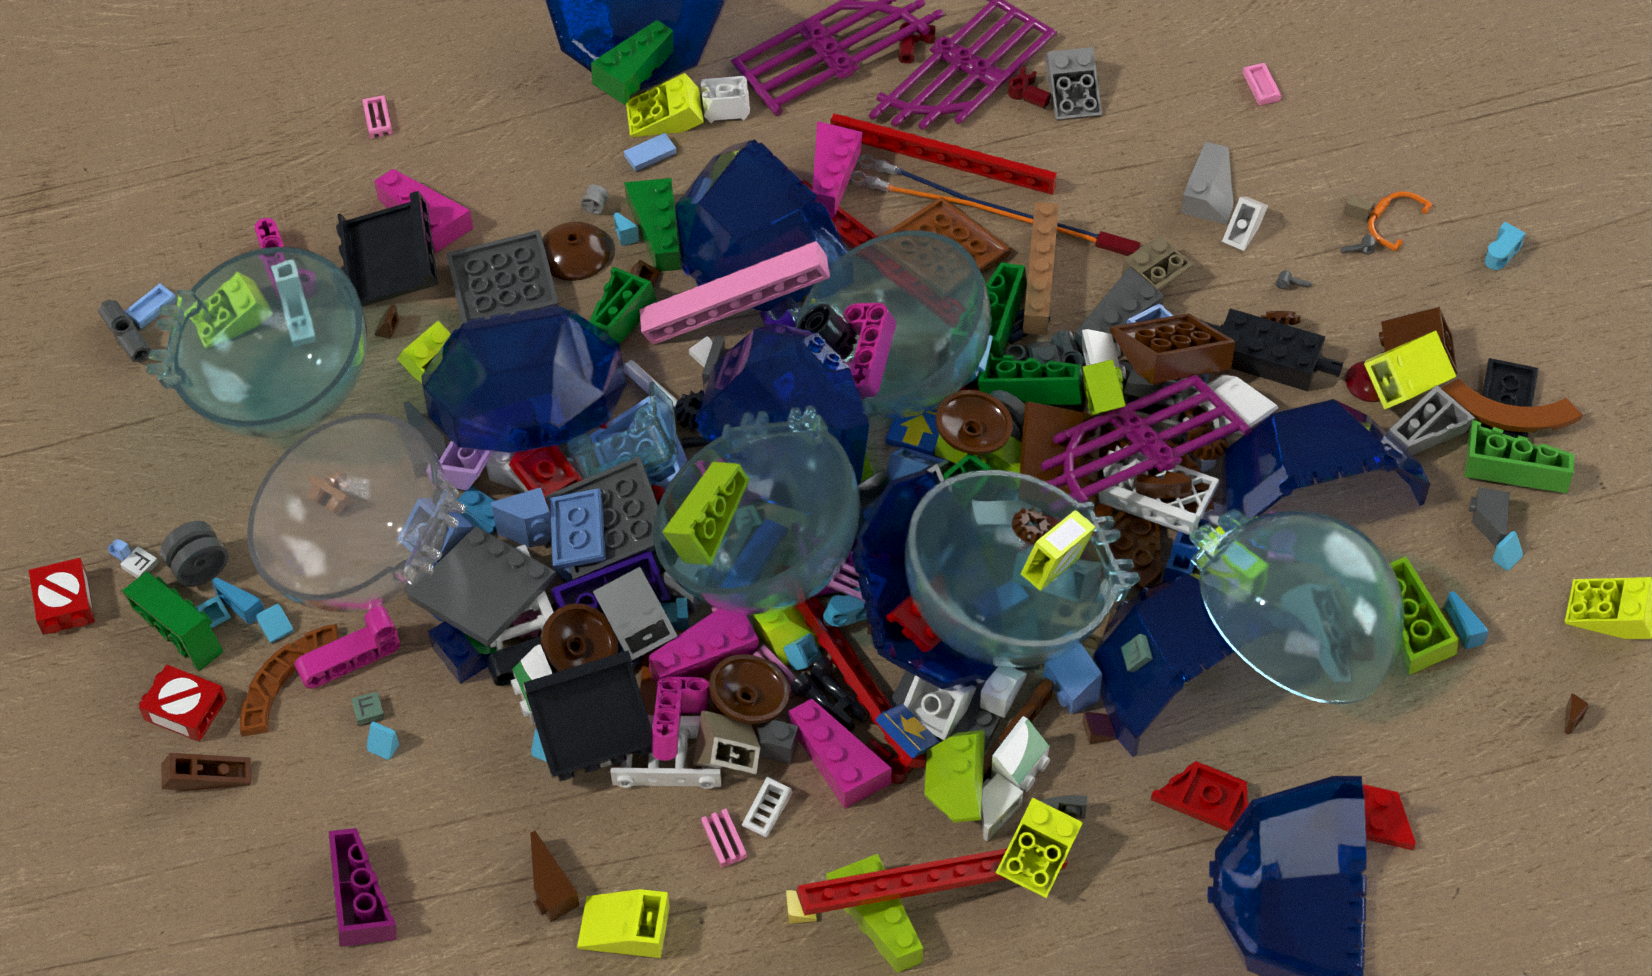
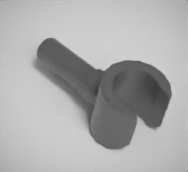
M1371 235L1364 236L1362 244L1341 247V253L1361 251L1367 255L1372 254L1375 248V238Z
M1286 270L1279 274L1275 283L1279 289H1287L1289 284L1311 287V282L1296 279Z

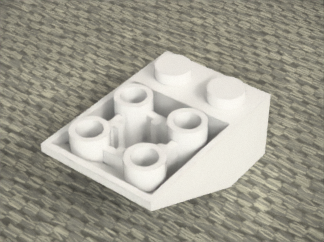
M1222 374L1207 384L1251 428L1256 423L1268 419L1270 414L1278 409L1275 403L1238 377ZM1197 391V392H1195L1194 394H1192L1191 396H1189V397L1186 398V399H1189V398H1191V397H1193V396H1195V395H1198V394H1200V392ZM1210 401L1199 405L1206 412L1216 408ZM1225 416L1211 421V427L1214 429L1221 428L1231 422ZM1240 430L1235 432L1237 434H1243Z

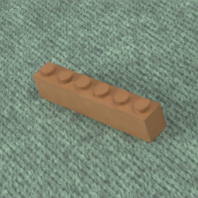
M1035 202L1023 324V333L1048 334L1059 204Z

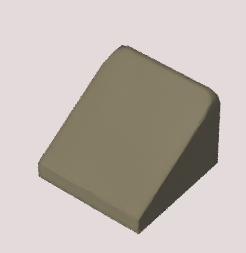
M1351 195L1345 205L1344 215L1367 221L1374 202Z

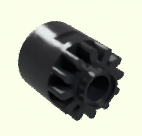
M819 304L811 308L802 317L797 327L798 336L828 365L832 361L837 364L839 360L846 359L854 350L853 344L857 343L855 339L857 333L828 304Z

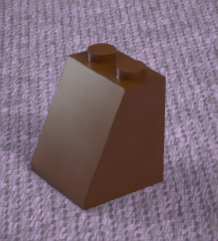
M1440 307L1381 321L1382 332H1379V339L1382 347L1384 346V352L1437 331L1454 372L1458 374L1453 335Z

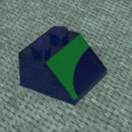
M445 621L428 631L433 650L460 684L487 668L486 658L497 651L496 646L492 648L491 646L487 647Z

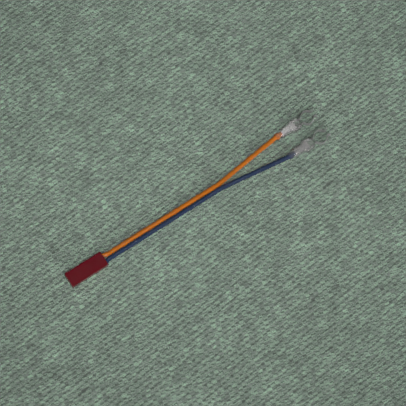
M868 154L859 156L856 164H859L863 169L873 168L875 172L880 174L904 175L958 198L898 188L887 181L880 180L876 176L868 175L867 177L861 171L853 172L849 180L855 186L864 184L867 189L873 191H894L931 199L942 197L948 202L972 206L1033 224V215L968 197L906 172L887 160H874ZM864 159H869L873 163L865 165L861 163V161ZM862 176L864 180L854 181L852 177ZM1057 223L1058 232L1092 241L1095 243V247L1130 256L1140 248L1141 242L1103 231L1095 234Z

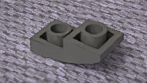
M1067 795L1041 800V802L1075 819H1085L1087 796Z

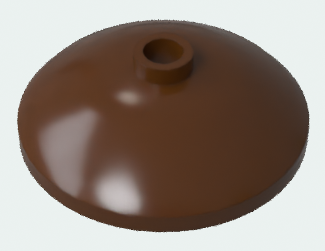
M563 223L549 230L542 238L551 275L562 280L577 281L589 278L601 271L610 257V244L607 236L598 227L589 223Z
M976 390L958 391L947 396L940 403L935 418L937 430L943 440L954 449L972 455L990 454L1001 449L1008 442L1013 427L1011 415L1005 405L992 395Z
M569 604L557 609L548 617L541 633V647L548 664L555 672L605 658L618 652V640L606 616L599 610L584 604ZM570 644L576 647V652L571 650Z
M740 654L725 658L716 665L709 680V692L715 705L725 715L739 722L761 724L771 721L783 712L788 702L789 686L785 676L774 664L758 656Z

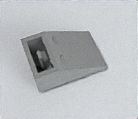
M1093 47L1047 52L1044 59L1045 70L1056 120L1101 116L1102 110Z
M640 567L593 591L623 650H629L632 661L677 637L671 622Z

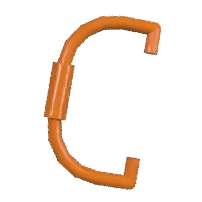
M1398 191L1391 193L1387 197H1383L1371 211L1368 221L1369 232L1380 244L1393 251H1397L1403 241L1398 239L1393 244L1382 238L1374 228L1375 220L1388 207L1390 201L1398 197H1408L1425 205L1421 210L1424 214L1432 207V202L1412 192Z

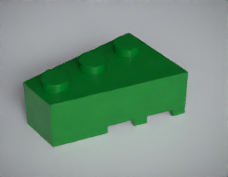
M613 266L611 278L608 283H605L603 288L604 294L602 299L598 300L589 321L595 343L611 350H615L640 322L639 309L657 302L651 281Z

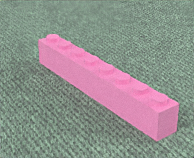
M817 241L653 303L639 309L641 332L654 345L830 278L827 255Z

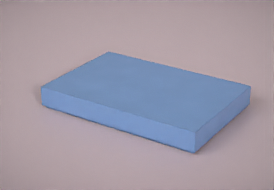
M600 488L550 498L552 559L555 570L605 561L603 501Z

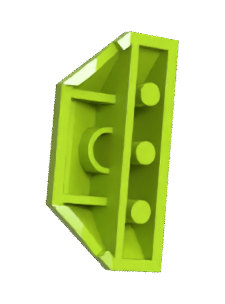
M984 730L956 733L927 750L925 797L946 814L953 823L981 820Z

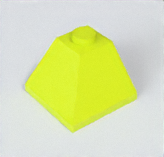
M774 602L753 613L755 633L785 666L790 663L785 654L784 647L791 642L812 633L818 648L821 647L817 635L805 623L806 619L794 607L793 603Z

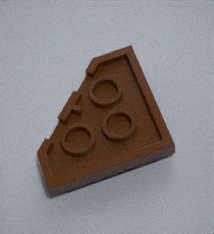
M1121 511L1099 529L1108 565L1142 593L1161 578L1159 524Z

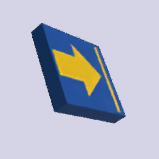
M902 400L885 438V443L934 456L939 436L935 421L937 410Z
M903 703L882 712L875 719L913 759L926 753L928 749L940 742Z

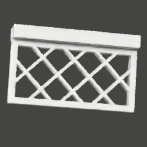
M1176 465L1174 469L1169 471L1174 473L1181 472L1192 477V496L1183 499L1175 498L1176 501L1166 504L1161 502L1159 498H1149L1136 493L1134 482L1133 488L1128 484L1124 485L1123 488L1115 485L1099 492V501L1107 506L1195 536L1198 530V523L1219 485V479ZM1166 471L1155 476L1164 479ZM1202 482L1210 485L1208 490L1198 494L1194 485ZM1196 501L1199 508L1194 514L1186 511L1183 505Z

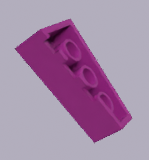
M357 828L328 831L339 946L396 940V923L390 914L387 901L379 887L378 879L371 867Z

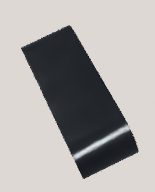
M541 636L496 651L486 658V664L495 685L505 686L511 684V680L515 679L513 668L535 646L541 645Z

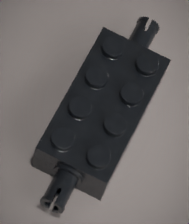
M1231 308L1224 324H1221V326L1203 321L1236 341L1231 369L1307 392L1317 371L1336 377L1340 376L1344 362L1322 356L1326 336Z

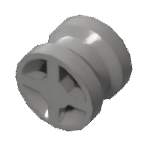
M599 185L588 186L586 195L583 196L580 202L582 208L591 214H600L604 209V204L609 199V193Z

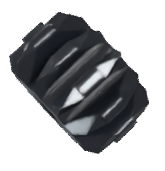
M702 389L699 393H694L691 390L690 395L682 394L681 400L677 401L676 419L680 421L682 428L689 426L691 432L695 428L702 432L704 426L711 428L712 421H716L717 403L713 400L711 393L704 395Z

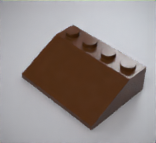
M1189 313L1110 327V333L1135 372L1150 384L1158 385L1169 380L1179 381L1181 378L1191 377L1195 374L1200 377L1201 374L1220 373V371L1231 369L1236 341Z
M1033 402L1025 403L1018 489L1019 497L1065 518L1075 510L1085 518L1095 514L1096 494L1087 497L1089 505L1085 508H1081L1076 502L1067 507L1064 506L1060 510L1053 511L1050 504L1059 498L1062 499V497L1070 494L1071 491L1066 484L1060 488L1056 487L1053 491L1044 492L1042 485L1049 480L1063 475L1064 464L1057 467L1054 466L1053 469L1043 471L1041 468V463L1045 460L1064 453L1070 440H1066L1063 443L1056 444L1053 441V437L1056 434L1093 419V417L1083 412ZM1101 426L1086 432L1080 445L1100 437ZM1099 449L1074 459V470L1098 460ZM1098 471L1078 479L1077 482L1082 489L1097 482Z

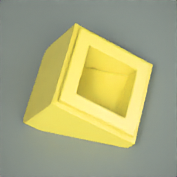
M786 890L789 924L817 921L816 914L804 916L796 891Z

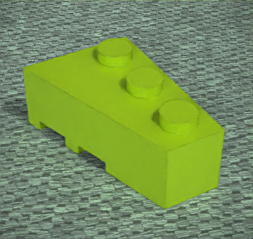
M1113 359L1083 366L1084 393L1091 416L1126 406L1122 392L1123 377L1121 369L1114 366Z

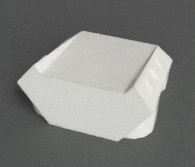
M745 76L701 80L704 117L711 124L714 120L741 118L744 121L750 113Z

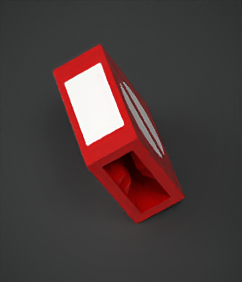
M81 557L28 570L36 621L43 635L57 633L60 630L72 627H82L95 622L87 571Z
M166 664L162 672L155 676L153 685L148 693L142 696L139 709L145 721L200 742L227 698L221 685Z

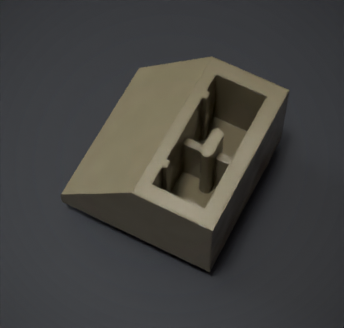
M1158 236L1124 259L1122 275L1131 267L1159 291L1193 268V264L1165 239Z
M702 711L693 765L720 769L723 772L736 775L756 774L760 745L752 725L736 721L725 715Z

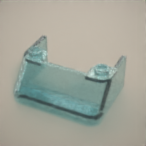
M653 381L649 383L651 404L641 407L636 412L634 428L592 444L590 433L572 416H565L567 449L583 480L638 456L643 461L647 475L666 469L676 462L678 446L673 401Z

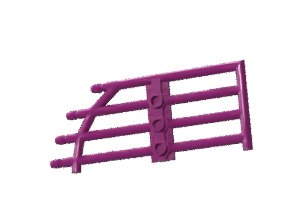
M840 0L733 58L731 63L742 76L746 77L748 84L775 116H779L782 113L781 105L834 76H837L840 80L852 76L853 72L859 70L858 63L918 30L923 35L928 34L930 28L927 25L933 23L934 20L940 19L944 13L939 9L921 19L916 18L911 13L915 12L916 9L922 8L926 4L924 0H916L914 3H910L903 8L890 5L897 0ZM841 10H860L827 29L821 23L822 20ZM877 11L890 14L839 43L833 37L836 33ZM900 19L910 24L852 57L845 51V49ZM799 33L806 39L751 70L744 64ZM811 47L817 52V55L762 85L756 79L759 75ZM823 61L830 68L775 99L768 93V91Z
M987 0L989 3L951 38L943 36L936 40L930 48V51L934 54L889 95L880 92L876 97V100L880 103L870 112L869 118L871 120L878 118L891 106L902 110L891 121L894 127L899 126L911 114L926 115L918 124L921 130L926 129L940 115L957 112L960 113L956 115L954 121L960 124L1057 34V31L1005 0ZM997 7L1007 12L969 49L958 44ZM1015 17L1025 23L987 59L976 55ZM1033 28L1043 33L1004 71L994 66ZM943 59L951 63L913 101L907 103L898 100L938 61ZM958 70L969 74L937 106L922 105ZM977 80L987 85L972 101L953 104Z
M1195 374L1125 404V407L1111 410L1056 434L1053 437V441L1056 444L1063 443L1066 440H1070L1064 453L1045 460L1041 463V468L1043 471L1053 469L1054 466L1057 467L1064 464V474L1047 481L1042 485L1044 492H1050L1055 490L1056 487L1060 488L1067 484L1071 491L1070 494L1062 497V499L1059 498L1050 504L1053 511L1060 510L1064 506L1067 507L1076 502L1081 508H1085L1089 505L1087 497L1155 467L1160 472L1174 469L1177 464L1182 463L1180 456L1239 430L1245 436L1251 434L1252 428ZM1193 386L1200 392L1198 395L1145 418H1141L1135 413L1137 410ZM1207 401H1210L1216 407L1160 433H1156L1150 428V426ZM1222 416H1225L1231 422L1173 449L1165 443L1169 439ZM1109 422H1112L1118 428L1080 445L1086 432ZM1124 437L1133 443L1074 470V459ZM1140 452L1148 459L1082 489L1077 482L1082 477Z

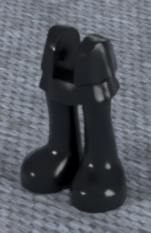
M824 656L813 665L810 675L807 672L801 673L793 681L790 689L797 696L813 699L848 731H852L855 729V724L845 710L847 709L860 722L868 718V713L855 695L847 692L835 681L832 676L833 663L827 656ZM815 683L824 688L838 702L836 704L833 703L824 693H822V691L816 686Z

